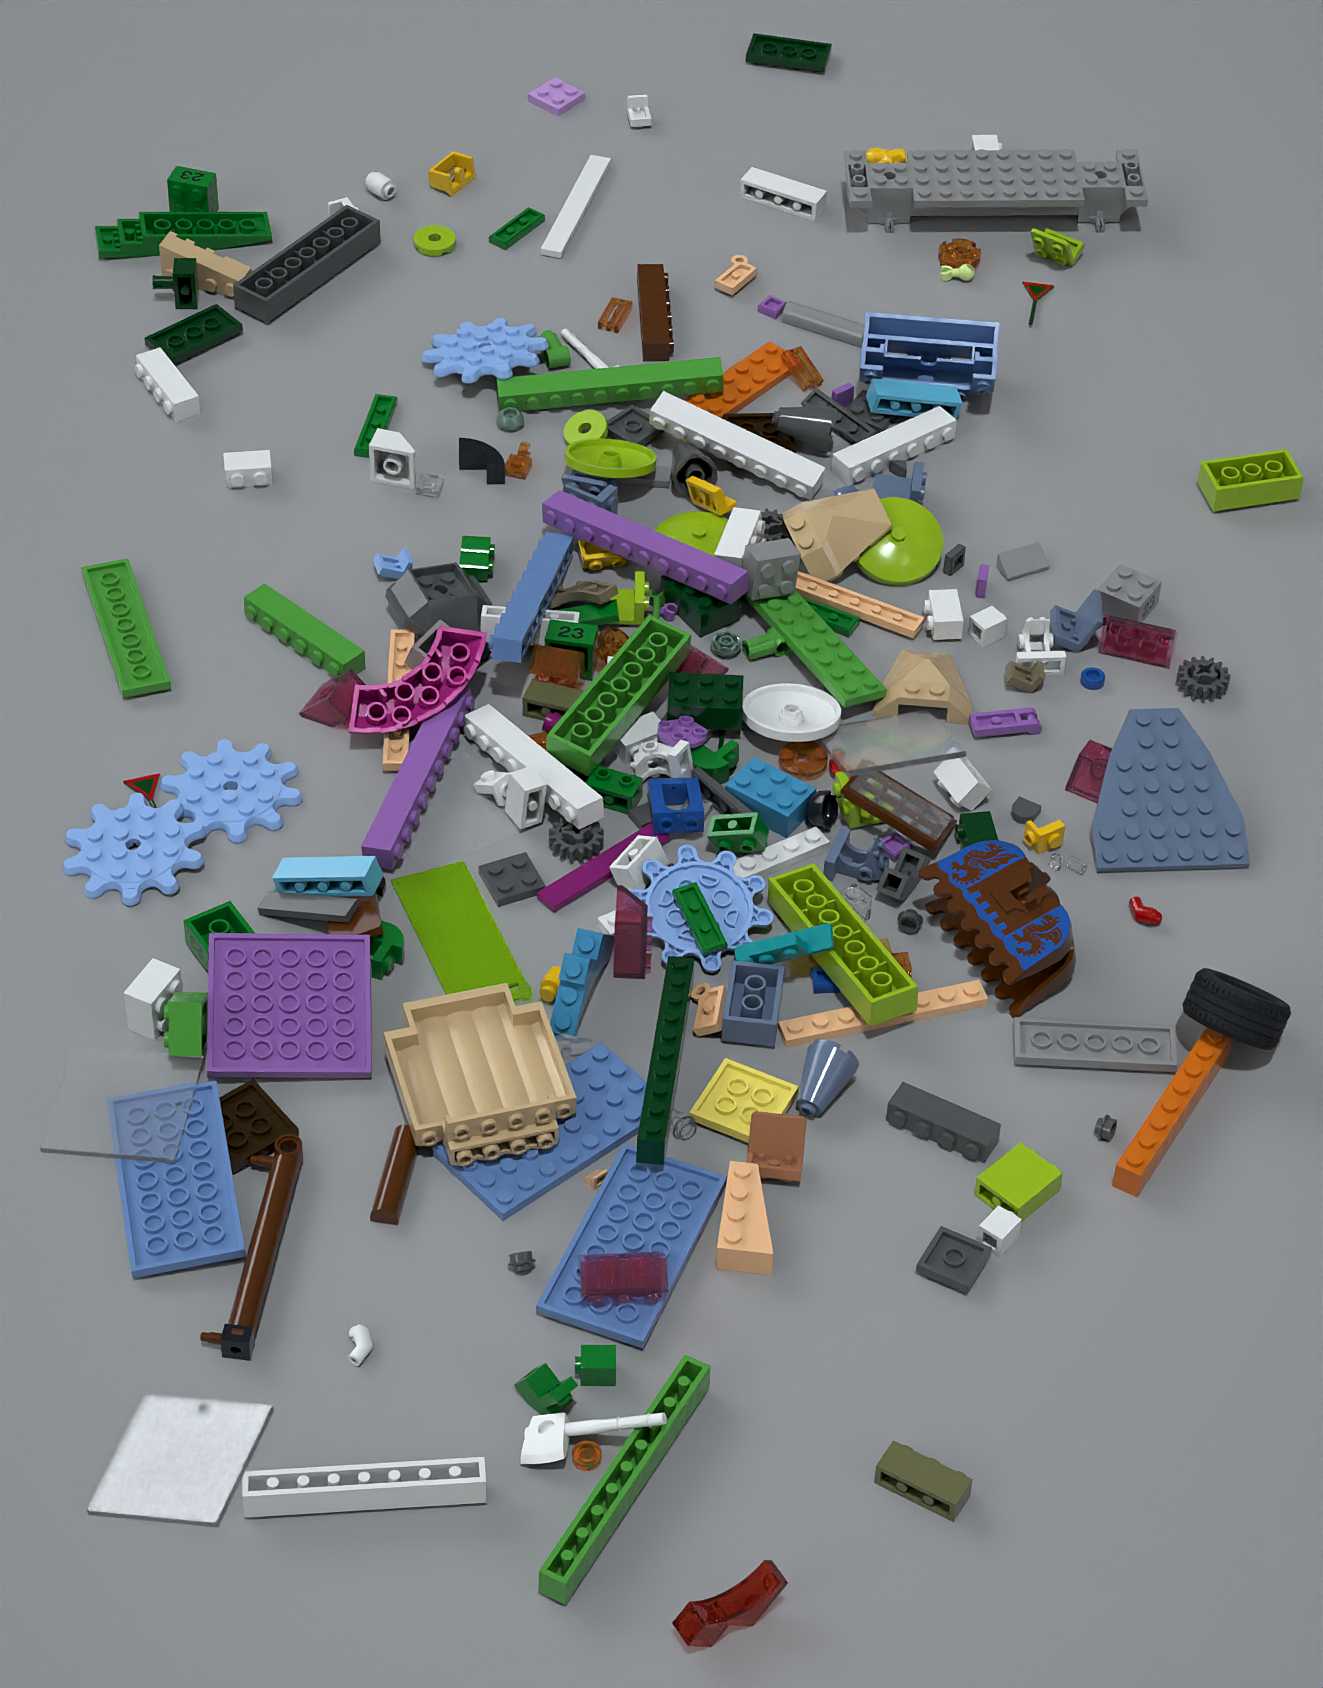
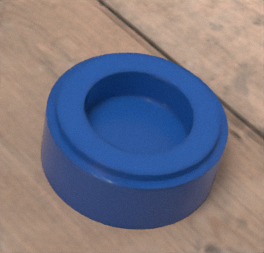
M1086 668L1081 673L1080 683L1089 690L1101 689L1105 683V674L1098 668Z

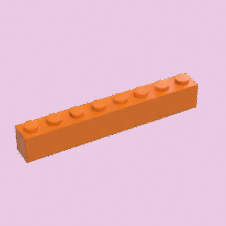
M1206 1027L1117 1162L1113 1187L1135 1197L1139 1196L1227 1060L1232 1038Z

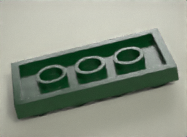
M753 33L746 53V62L767 64L774 67H789L795 70L803 69L811 70L812 72H825L832 44Z
M214 304L145 337V345L151 350L160 347L171 362L176 364L243 332V324L219 305Z

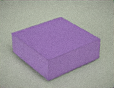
M769 295L758 305V312L776 320L783 314L787 302Z
M850 382L832 390L831 399L842 407H848L853 402L854 386Z
M981 564L979 567L976 587L977 598H985L989 565Z
M896 831L880 840L885 844V854L894 863L898 861L903 847L913 849V844Z

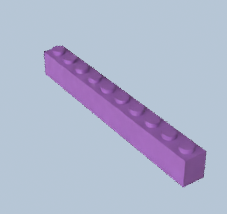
M561 490L542 503L543 523L729 604L735 602L748 591V570Z
M466 685L462 692L444 709L422 722L361 845L362 855L376 856L380 868L394 869L397 861L402 858L403 848L406 842L408 843L411 839L413 827L418 825L420 813L427 806L428 796L430 792L435 790L436 780L443 773L444 763L446 759L450 758L454 743H457L459 740L460 730L465 726L464 715L474 709L475 697L472 696L471 686Z

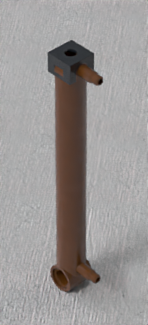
M284 1134L276 1139L274 1157L252 1155L250 1157L251 1164L270 1167L271 1169L228 1324H224L222 1333L202 1332L200 1335L201 1341L221 1345L223 1358L251 1361L255 1347V1331L298 1171L303 1166L302 1141L294 1134Z

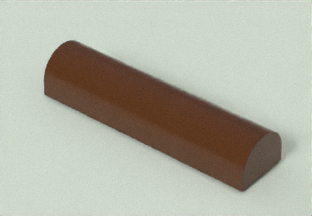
M399 1125L394 1130L370 1214V1221L394 1225L399 1223L420 1147L415 1146L409 1125Z

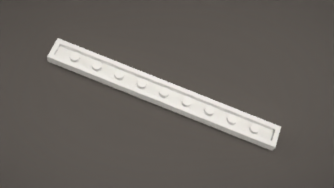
M816 826L765 847V851H756L737 859L733 871L740 878H748L753 875L764 877L830 849V841ZM627 905L598 917L597 925L603 933L616 936L615 939L631 933L634 925L642 922L646 918V914L642 910L631 908Z

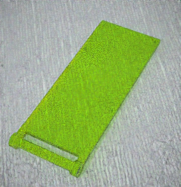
M464 861L391 880L392 886L446 995L507 983L509 989L519 987V989L510 991L513 1001L522 998L525 1001L533 998L530 985L522 975Z

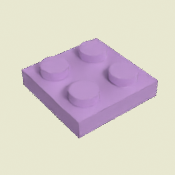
M556 77L528 94L529 102L557 116L585 100L584 91Z

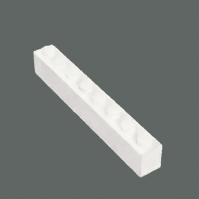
M665 391L662 392L650 410L649 424L653 425L656 429L664 430L677 439H683L693 444L696 448L704 449L714 454L717 458H723L738 468H744L754 473L757 477L765 478L775 483L778 487H784L799 497L812 500L824 481L825 467Z
M490 704L464 715V732L467 738L472 739L479 745L481 750L491 755L509 773L532 766L547 783L545 801L553 810L558 811L564 816L567 822H571L578 829H581L604 818L603 797Z
M471 1457L242 1471L244 1518L486 1503L485 1458Z

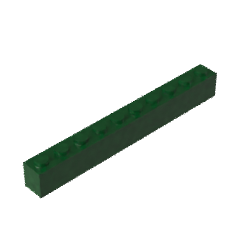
M668 956L637 1136L636 1163L664 1165L693 988L695 958Z

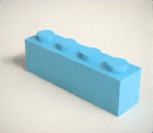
M872 378L866 394L871 413L916 417L940 406L957 419L962 406L958 389L952 386Z
M376 856L291 857L282 859L272 879L278 892L332 897L373 896L383 877V873Z

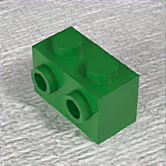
M598 765L586 782L588 786L603 797V808L628 815L629 810L637 807L643 796V778Z
M758 812L712 815L707 838L718 854L722 851H731L732 853L765 851L769 828Z

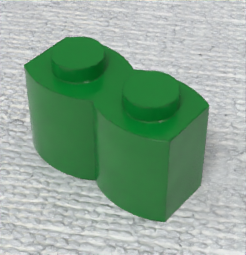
M463 535L459 566L468 575L475 576L477 581H488V574H493L494 560H490V558L495 557V544H491V537Z

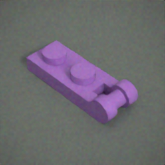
M1032 707L972 713L969 715V723L974 738L1023 732L1035 735L1042 729L1040 721L1037 720L1036 710Z

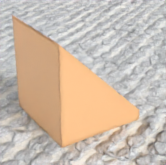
M606 1169L594 1170L582 1179L595 1190L601 1186L608 1171Z

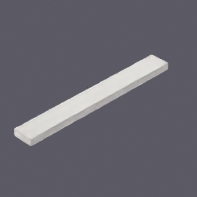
M590 155L541 247V255L562 258L611 165V158Z

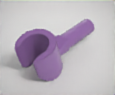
M668 603L664 609L660 608V615H663L662 617L665 621L671 622L677 614L678 606L674 603ZM649 606V613H652L653 607Z

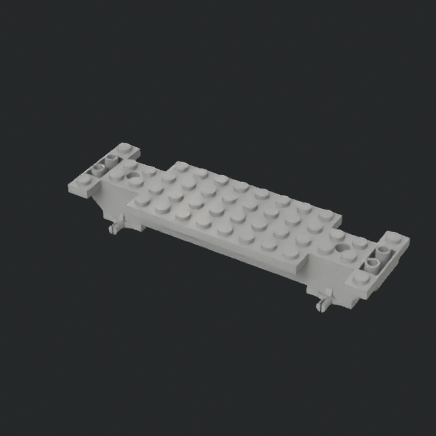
M1069 149L907 151L908 163H867L866 151H844L845 176L850 208L862 210L867 215L868 223L885 224L887 233H889V228L890 233L894 232V224L910 223V216L1076 215L1078 222L1095 223L1096 230L1100 232L1101 229V232L1105 230L1104 223L1120 222L1121 214L1129 208L1147 207L1148 204L1138 150H1116L1117 162H1077L1075 150Z

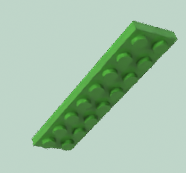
M129 559L81 567L82 576L122 697L126 698L171 689V682Z
M796 590L794 594L753 601L745 593L744 598L771 627L778 631L790 649L844 708L886 697L887 689Z

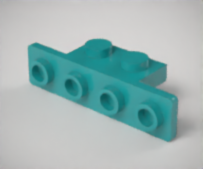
M826 923L736 946L735 961L772 965L831 950L834 948L832 925Z

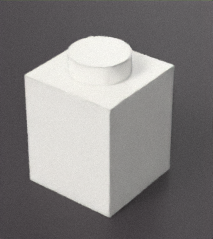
M990 606L970 616L968 635L982 647H985L1005 637L1007 618L996 608Z
M998 1205L979 1225L977 1241L992 1247V1253L1001 1257L1019 1238L1022 1219L1013 1212L1007 1211Z

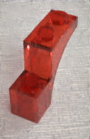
M764 1560L749 1576L727 1591L708 1599L689 1601L672 1624L687 1646L712 1647L729 1625L754 1626L788 1582L772 1560Z

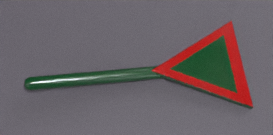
M1022 281V284L1033 299L1029 325H1032L1034 321L1037 300L1052 290L1054 285Z
M160 773L123 781L124 784L137 793L143 794L148 799L151 807L157 808L153 797Z

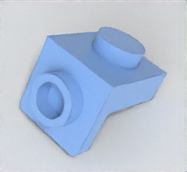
M404 547L398 557L376 553L373 559L378 575L385 578L400 579L407 570L413 567V559L408 548Z

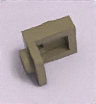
M1011 660L1005 666L1007 684L1032 693L1045 679L1043 662L1039 660L1032 669Z

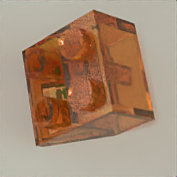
M534 644L529 673L535 675V680L553 683L554 679H559V684L577 687L578 683L585 684L586 654Z

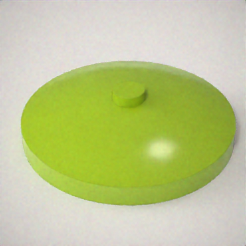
M587 439L569 444L565 448L564 461L570 468L592 476L633 478L653 472L656 468L657 456L651 449L629 441Z
M900 497L882 498L880 501L893 527L872 547L868 546L859 555L860 558L855 563L868 577L886 585L905 586L917 583L930 575L940 560L943 551L941 527L933 514L915 501Z
M684 512L667 518L657 526L655 531L714 556L729 519L710 512Z

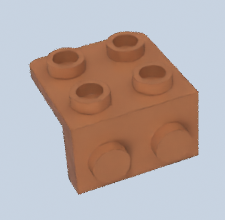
M759 1111L752 1113L746 1163L758 1164L760 1179L774 1178L784 1182L801 1181L807 1123L805 1117Z

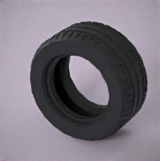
M1202 968L1196 972L1182 1004L1184 1013L1198 1023L1234 1040L1264 1050H1271L1277 1046L1279 1038H1281L1284 1031L1283 1029L1286 1027L1287 1020H1289L1291 1015L1289 1004L1278 997L1245 981L1208 968Z

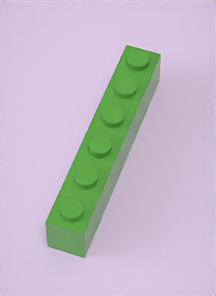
M264 583L244 596V613L248 619L262 626L264 630L271 632L282 642L294 648L299 654H303L312 660L315 665H319L328 671L333 677L345 683L366 669L365 651L267 584Z

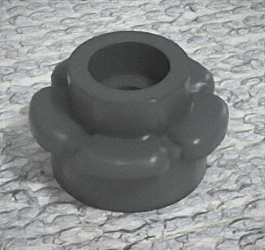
M913 909L900 912L897 918L899 928L907 934L915 933L920 929V925L923 924L922 916Z
M1105 1115L1097 1120L1095 1133L1099 1134L1098 1138L1100 1141L1103 1139L1111 1141L1117 1128V1120L1111 1118L1110 1115Z
M532 1251L509 1254L510 1263H508V1266H514L515 1271L531 1269V1263L536 1260L532 1257Z

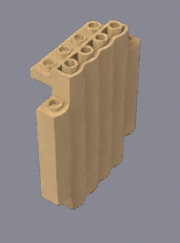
M503 983L402 1003L403 1021L406 1028L384 1032V1049L415 1146H432L443 1140L450 1165L467 1166L476 1160H495L504 1154L520 1155L529 1149H548L558 1143L559 1127L556 1118L565 1119L576 1113L577 1097L542 1001L515 1006L508 984Z

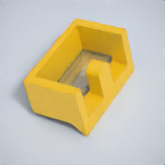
M454 151L428 171L430 186L446 191L450 197L476 178L473 157Z

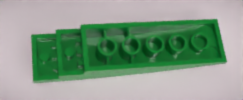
M139 212L138 219H117V226H95L99 258L160 256L159 245L170 231L176 233L177 237L184 241L186 239L194 241L195 246L204 250L206 248L212 250L225 249L272 240L267 212Z

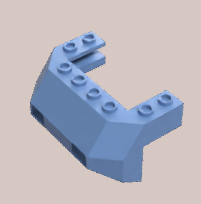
M866 312L859 381L870 385L872 378L952 386L957 387L960 398L994 392L1000 323ZM887 352L903 353L907 355L887 354ZM951 358L971 359V361H969V360H957V359H951Z

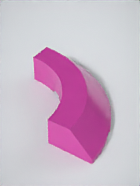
M438 626L436 638L424 661L412 671L402 676L401 679L392 683L377 685H355L348 733L379 734L398 731L425 721L440 712L462 692L472 678L484 651L487 632Z

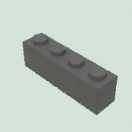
M905 1082L901 1083L887 1106L886 1121L982 1163L986 1162L999 1142L1000 1123Z

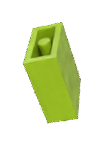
M1020 1142L976 1178L974 1195L993 1210L999 1205L1007 1211L1013 1212L1022 1219V1222L1060 1191L1063 1173L1055 1165L1050 1164L1039 1156L1035 1150L1028 1148Z

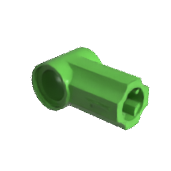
M551 330L543 331L538 337L546 338L549 344V348L543 350L547 369L570 365L571 357L568 347L562 345L556 333H553Z
M771 627L765 635L742 641L744 655L748 660L773 653L777 657H782L792 652L785 643V639L774 627Z

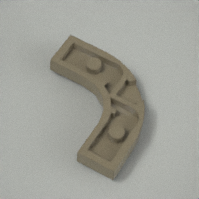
M593 580L577 581L575 586L566 589L563 588V585H560L547 610L576 600L590 601L598 605L606 604L611 600L610 598L618 594V589L615 584Z

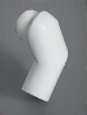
M361 1324L353 1326L349 1330V1337L353 1336L351 1340L355 1342L356 1347L348 1356V1361L354 1366H359L373 1348L369 1329Z

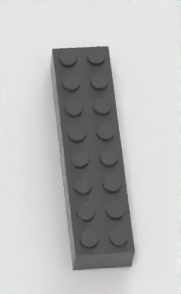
M349 205L344 206L233 285L235 307L267 323L381 242L380 220Z

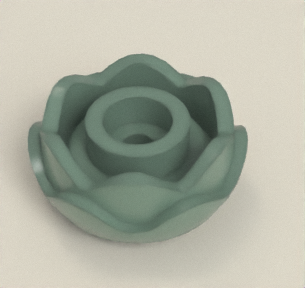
M504 408L496 417L497 425L505 432L518 431L524 425V416L516 408Z
M723 631L714 635L713 640H711V647L717 655L728 658L737 654L741 648V642L738 635L730 631Z

